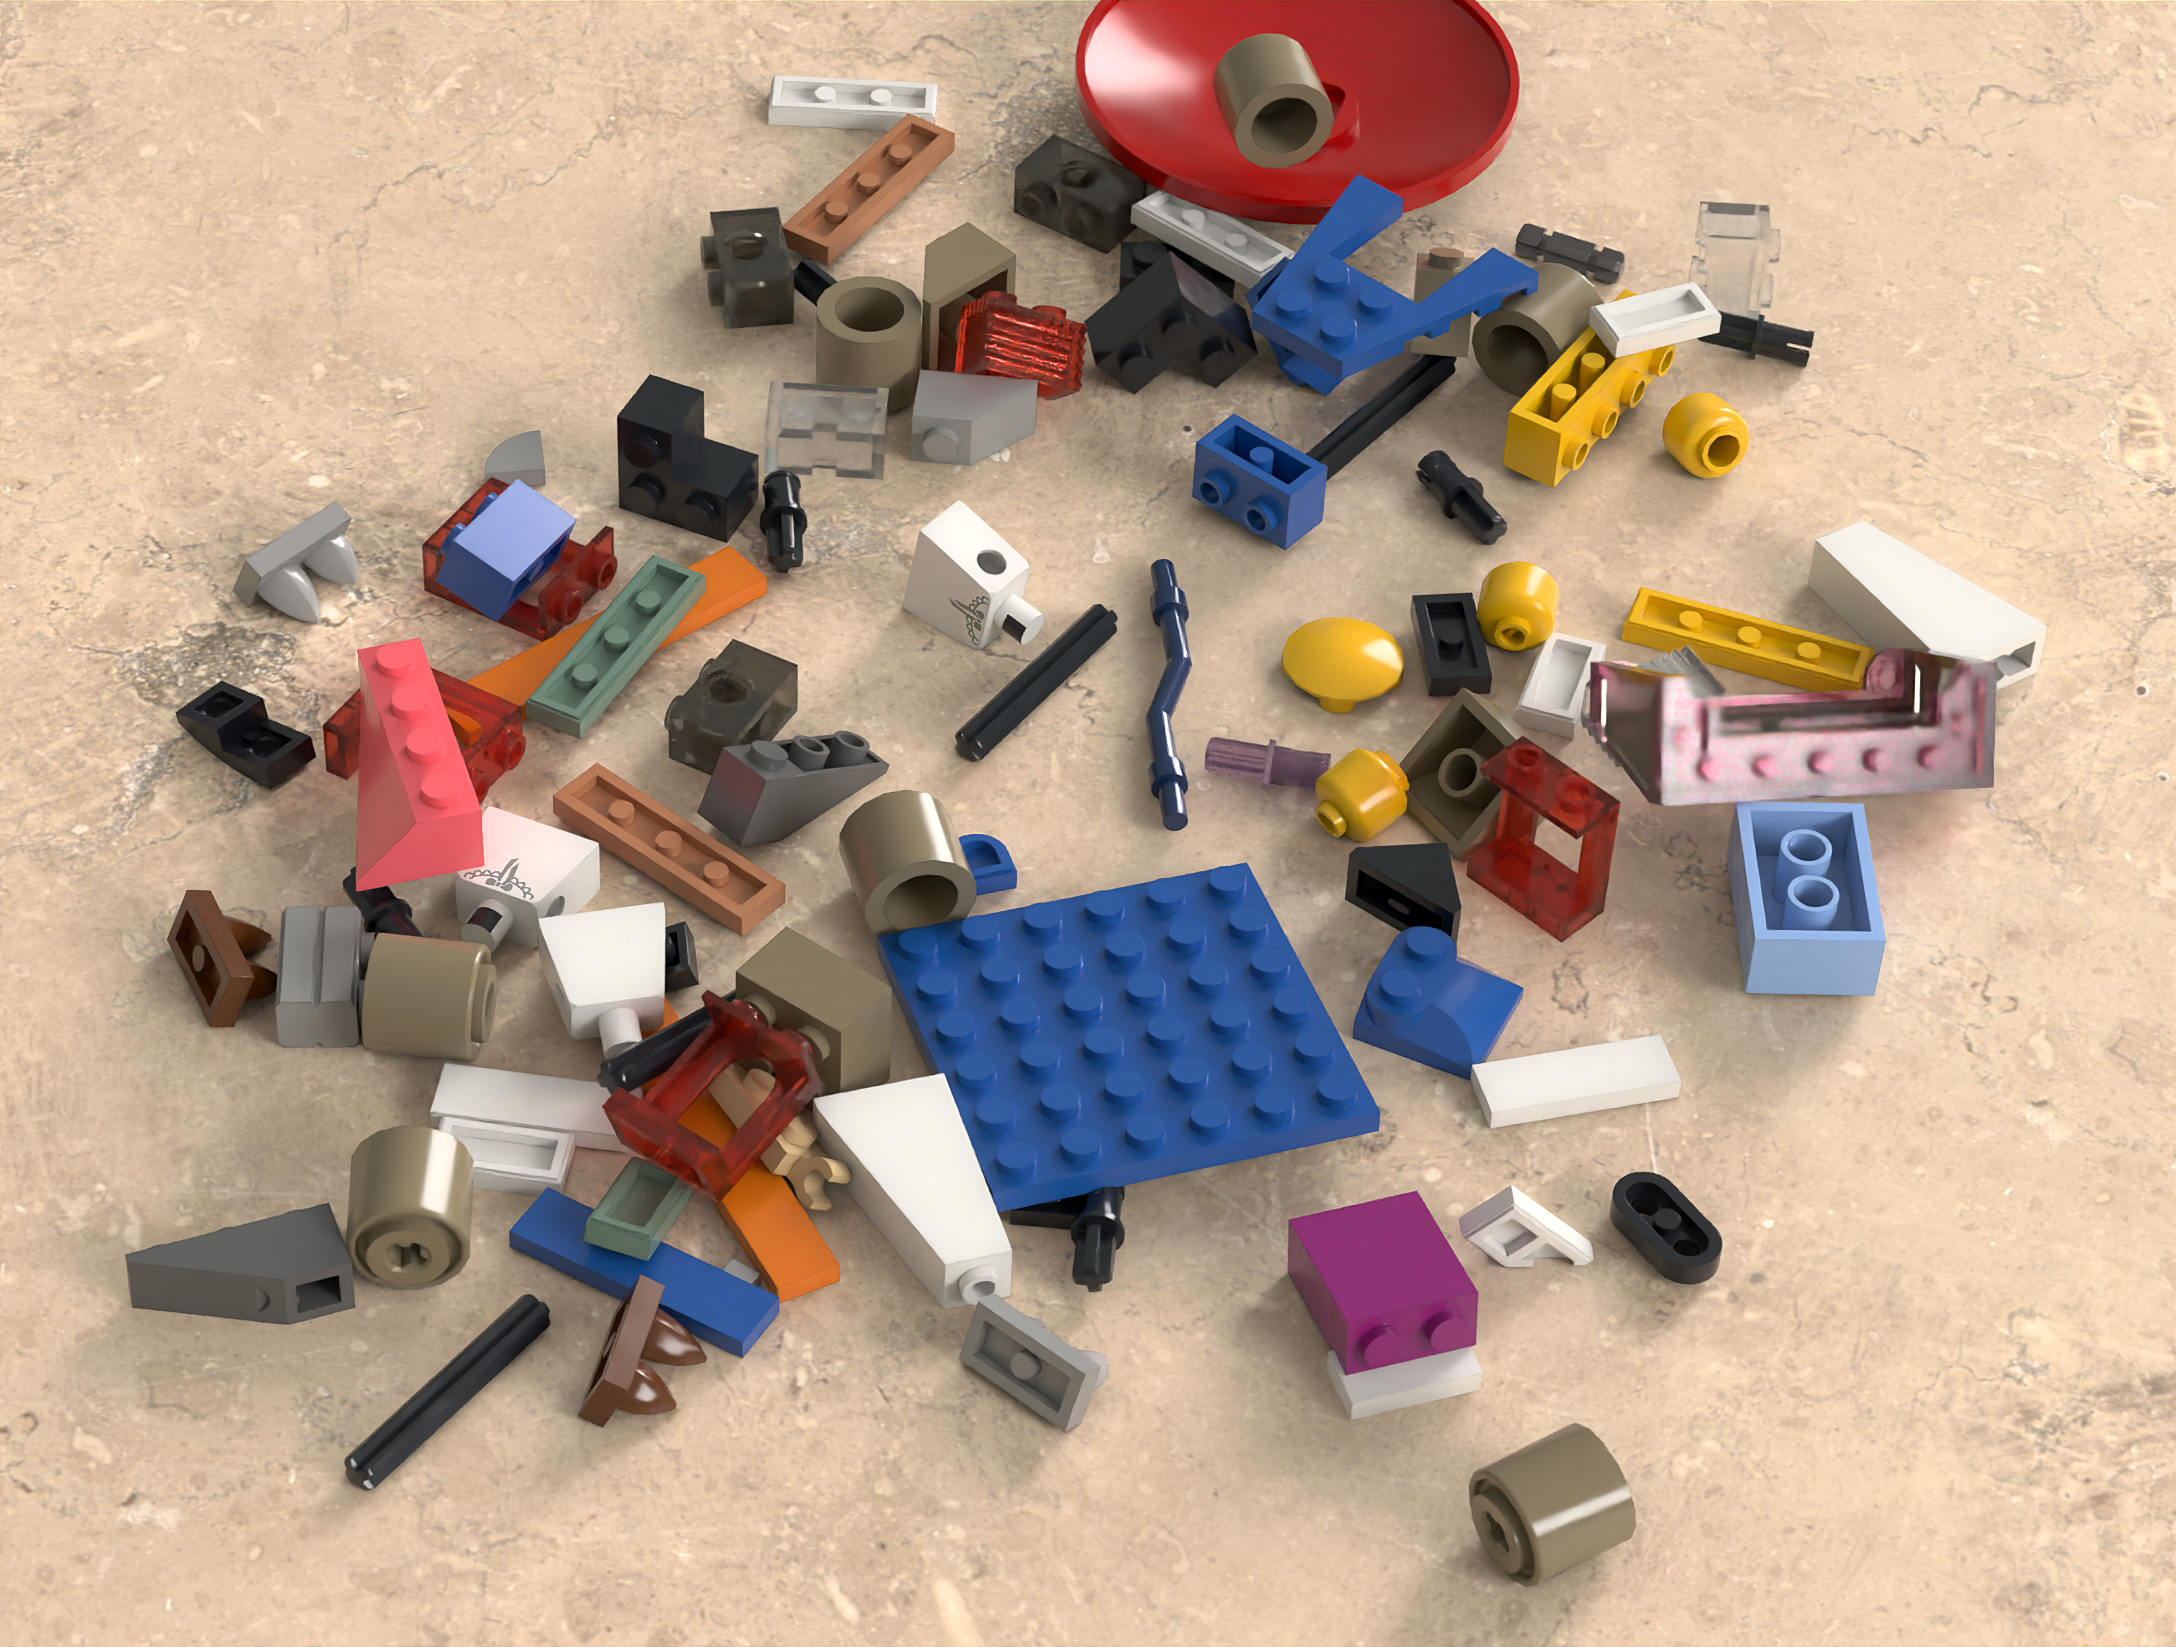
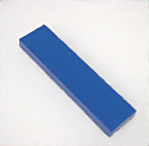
M548 1187L509 1231L511 1248L621 1301L640 1274L665 1285L658 1306L659 1309L674 1317L692 1335L740 1358L747 1354L780 1313V1297L662 1241L649 1261L583 1242L586 1221L594 1209Z

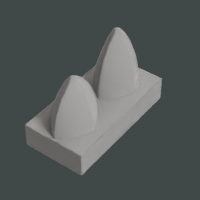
M334 501L245 559L232 591L248 608L264 599L274 608L293 618L318 623L320 621L319 601L313 584L305 571L310 569L327 580L341 584L355 585L357 583V559L354 549L344 536L352 517L337 501Z
M995 1294L978 1301L959 1356V1360L1064 1432L1082 1423L1092 1393L1103 1384L1108 1374V1361L1105 1354L1075 1349L1048 1331L1042 1320L1026 1316Z

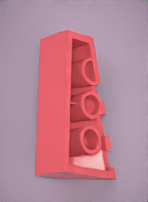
M415 638L358 649L361 709L356 892L485 866L481 808L421 639Z

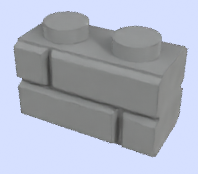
M286 906L285 910L282 911L275 1009L278 1043H281L284 1048H314L316 1043H321L323 1047H355L356 1043H359L365 985L362 975L363 972H367L370 953L375 941V932L363 933L362 913L357 906H326L324 911H319L316 906Z

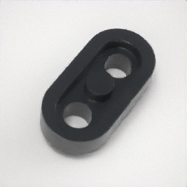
M1634 1172L1625 1175L1615 1184L1610 1205L1612 1223L1663 1277L1670 1281L1687 1285L1699 1284L1713 1277L1719 1267L1723 1246L1722 1237L1716 1227L1670 1180L1652 1172Z

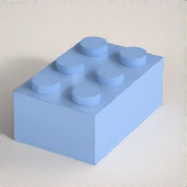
M1736 801L1726 856L1745 993L1875 996L1886 939L1863 803Z

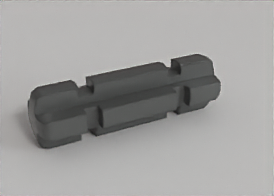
M1531 223L1524 224L1517 235L1515 252L1519 256L1535 261L1541 256L1544 257L1543 263L1562 264L1578 271L1583 276H1587L1589 272L1594 273L1593 278L1595 280L1608 284H1616L1623 274L1626 260L1623 252L1608 247H1603L1601 252L1596 250L1598 246L1595 243L1553 231L1552 236L1547 235V228Z

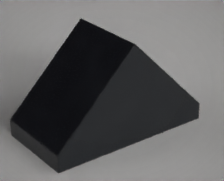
M1447 843L1357 847L1349 854L1345 900L1400 932L1418 926L1441 930L1453 939L1457 947L1462 907Z

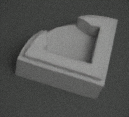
M540 430L515 435L503 441L490 453L485 465L486 489L508 488L517 478L528 486L546 485Z

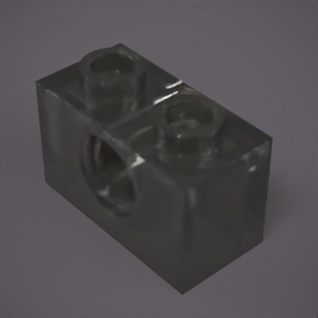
M1053 134L1015 167L1013 212L1107 255L1138 227L1131 223L1132 205L1146 198L1147 181L1131 172L1125 166Z
M778 207L710 212V235L700 236L701 263L703 271L713 270V272L707 273L709 303L711 307L720 306L724 328L735 329L794 324V277Z
M732 639L716 659L710 658L704 664L698 679L684 695H677L670 703L664 720V726L668 730L669 758L712 776L723 747L752 744L756 740L771 742L798 711V665Z

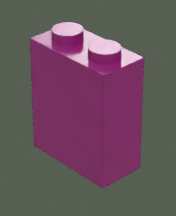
M1418 1191L1289 1219L1288 1274L1331 1350H1334L1346 1376L1476 1345L1478 1291Z

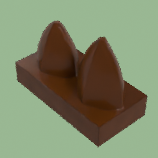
M187 890L167 941L209 1026L234 1027L245 1003L261 1000L271 995L277 989V974L244 957V955L253 953L265 946L272 939V935L244 920L223 915L211 890Z
M640 1274L615 1310L578 1417L603 1428L616 1409L636 1415H655L676 1408L677 1403L666 1383L651 1367L640 1361V1358L658 1364L684 1366L704 1363L707 1360V1356L700 1344L674 1317L658 1308L665 1285Z

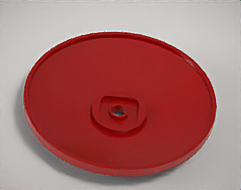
M1101 0L1085 21L1078 39L1075 56V91L1084 119L1103 147L1132 173L1179 199L1206 209L1252 220L1295 225H1318L1358 174L1402 197L1403 213L1432 204L1453 194L1478 177L1502 152L1514 128L1520 93L1519 66L1513 47L1502 28L1476 0ZM1262 33L1282 34L1301 45L1308 54L1329 98L1334 117L1330 136L1320 150L1304 162L1286 168H1263L1244 157L1237 148L1217 103L1212 83L1216 66L1225 53L1243 39Z

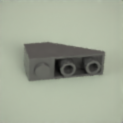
M837 731L835 734L814 737L799 735L795 736L794 739L772 742L756 740L752 744L723 747L697 814L739 846L781 841L887 773L889 764L869 750L870 744L867 740L848 731Z
M329 1203L292 1210L282 1215L234 1227H225L215 1232L168 1244H159L148 1249L125 1254L130 1301L133 1308L281 1325H291L356 1308L352 1261Z

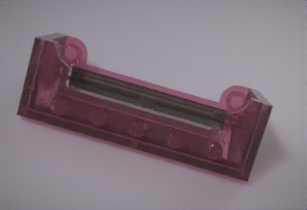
M1918 647L1890 648L1878 652L1868 662L1863 675V690L1694 698L1689 690L1692 689L1693 676L1665 674L1642 669L1627 661L1590 662L1589 725L1647 801L1660 806L1993 788L1997 662Z

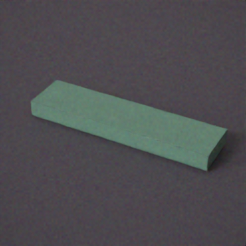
M652 555L525 701L526 718L581 739L706 592V575Z

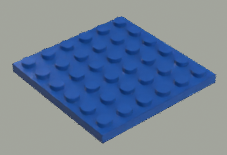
M1247 862L877 936L878 958L930 1074L944 1073L997 1212L1083 1195L1093 1190L1097 1192L1106 1186H1125L1379 1131L1380 1110Z

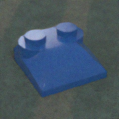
M1426 926L1408 928L1395 937L1369 980L1354 1020L1352 1038L1470 1081L1472 1065L1486 1062L1520 1003L1524 988L1457 956L1456 944L1445 932Z

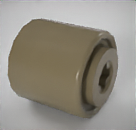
M1262 33L1237 43L1225 53L1217 64L1212 82L1215 97L1237 148L1248 161L1263 168H1286L1307 160L1317 153L1329 138L1334 122L1331 103L1308 54L1297 41L1282 34Z
M1540 263L1530 267L1539 272L1538 290L1528 296H1525L1520 290L1502 298L1501 308L1482 316L1474 326L1472 345L1477 362L1486 376L1502 390L1520 398L1531 389L1590 326L1588 323L1590 308L1604 304L1591 282L1578 271L1562 264Z
M858 276L841 280L823 292L817 301L816 387L825 401L839 410L856 415L889 413L911 402L917 391L920 374L922 306L912 290L900 282L887 278Z
M913 790L894 791L881 794L863 803L848 817L839 834V852L865 922L874 935L880 936L905 931L910 928L925 927L967 918L976 902L977 884L950 815L940 800L926 792Z
M378 933L370 953L364 985L362 1038L365 1050L467 1062L476 1060L482 1043H487L490 1037L496 1006L497 970L496 966L491 963V953L488 945Z
M403 1125L377 1131L359 1144L351 1156L346 1248L352 1265L357 1272L373 1283L394 1289L412 1290L441 1285L461 1272L470 1258L474 1160L464 1144L443 1131L426 1126Z
M1579 1423L1567 1425L1475 1471L1469 1483V1502L1472 1519L1484 1548L1492 1560L1513 1581L1526 1588L1538 1586L1631 1539L1636 1529L1635 1506L1630 1488L1619 1464L1605 1443L1591 1429Z

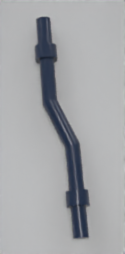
M1159 559L1152 563L1150 569L1154 593L1150 598V606L1153 620L1161 628L1167 664L1145 718L1153 762L1148 768L1151 792L1154 797L1159 799L1164 827L1170 831H1179L1188 824L1184 795L1188 790V779L1184 763L1177 758L1171 719L1192 668L1185 623L1189 618L1186 595L1184 591L1178 588L1173 562L1167 559Z

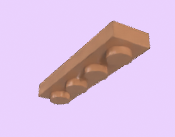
M908 113L781 226V245L829 265L954 152L955 133Z
M598 763L594 764L553 795V814L741 937L785 903L786 884Z

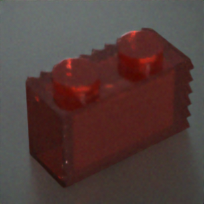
M1001 291L985 292L982 294V298L961 306L955 373L1038 380L1037 398L1051 401L1080 391L1082 387L1080 380L1084 374L1081 368L1085 363L1082 357L1086 352L1083 346L1087 341L1084 335L1088 330L1086 324L1066 319L1067 311L1060 307L1039 305L1030 309L1017 305V296Z

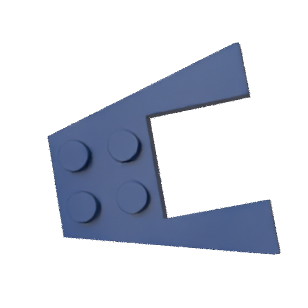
M1358 174L1252 309L1251 329L1342 380L1404 352V343L1420 335H1424L1429 339L1438 337L1450 331L1451 321L1471 312L1479 318L1501 308L1502 298L1520 290L1525 296L1538 290L1539 272L1493 247L1419 304L1342 262L1403 216L1402 197Z

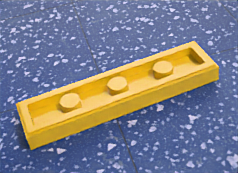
M1645 587L1639 588L1625 620L1622 633L1623 641L1857 704L1873 665L1875 649Z

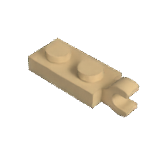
M720 1066L706 1085L708 1091L770 1172L776 1175L787 1176L795 1188L797 1198L805 1207L829 1211L832 1203L824 1194V1180L826 1178L829 1182L848 1184L851 1180L848 1167L842 1161L832 1159L816 1139L818 1133L815 1127L793 1110L783 1097L784 1089L782 1085L772 1075L755 1068L750 1071Z

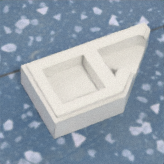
M1512 1185L1459 1218L1461 1236L1504 1267H1533L1534 1258L1568 1257L1572 1260L1573 1265H1587L1594 1260L1591 1241Z

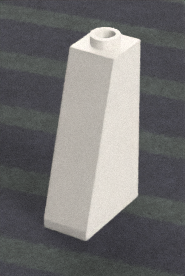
M1864 520L1838 531L1829 532L1815 540L1808 586L1942 714L2038 673L2048 627L2037 618Z
M944 1073L813 1098V1126L818 1133L816 1139L832 1159L842 1161L848 1167L851 1174L849 1183L842 1184V1186L941 1307L949 1309L969 1304L977 1305L978 1301L994 1294L1000 1298L1010 1296L1012 1249Z

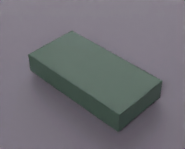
M636 1156L631 1157L586 1221L583 1242L649 1261L692 1197L696 1176Z

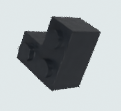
M1170 251L1084 321L1095 365L1134 395L1176 360L1180 361L1214 388H1217L1258 355L1246 309Z
M650 374L617 415L619 508L727 543L759 501V455L705 438L704 391Z

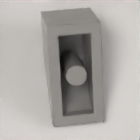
M920 370L912 414L911 461L971 466L1034 434L1036 428L1038 380Z

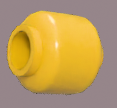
M1709 392L1693 393L1679 400L1670 409L1662 429L1666 450L1687 471L1701 478H1718L1732 471L1746 454L1750 439L1748 425L1739 412L1721 397Z
M1516 561L1504 563L1492 569L1482 581L1476 615L1483 637L1492 645L1507 651H1529L1541 646L1542 642H1545L1554 630L1559 600V590L1555 580L1544 569L1530 562Z
M1357 748L1316 780L1315 794L1319 805L1314 809V813L1321 826L1331 836L1339 838L1345 834L1354 841L1365 843L1373 839L1404 814L1407 808L1405 792L1410 789V784L1401 767L1390 755L1381 750L1373 753L1366 749Z

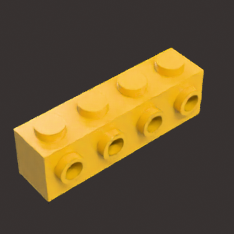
M1624 289L1614 301L1637 296L1638 294ZM1589 326L1509 411L1503 466L1554 488L1571 469L1577 471L1582 466L1589 449L1599 438L1606 439L1609 437L1620 415L1628 407L1635 408L1639 404L1646 387L1656 376L1660 378L1665 376L1673 363L1676 347L1671 344L1614 358L1592 327Z

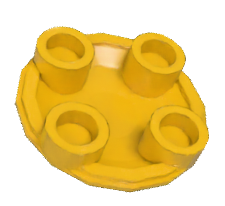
M1325 617L1305 623L1289 635L1282 650L1281 669L1285 675L1291 678L1295 685L1318 697L1319 704L1324 710L1335 714H1342L1351 711L1355 707L1356 702L1381 696L1388 690L1400 686L1404 674V659L1402 648L1392 635L1375 624L1351 617Z

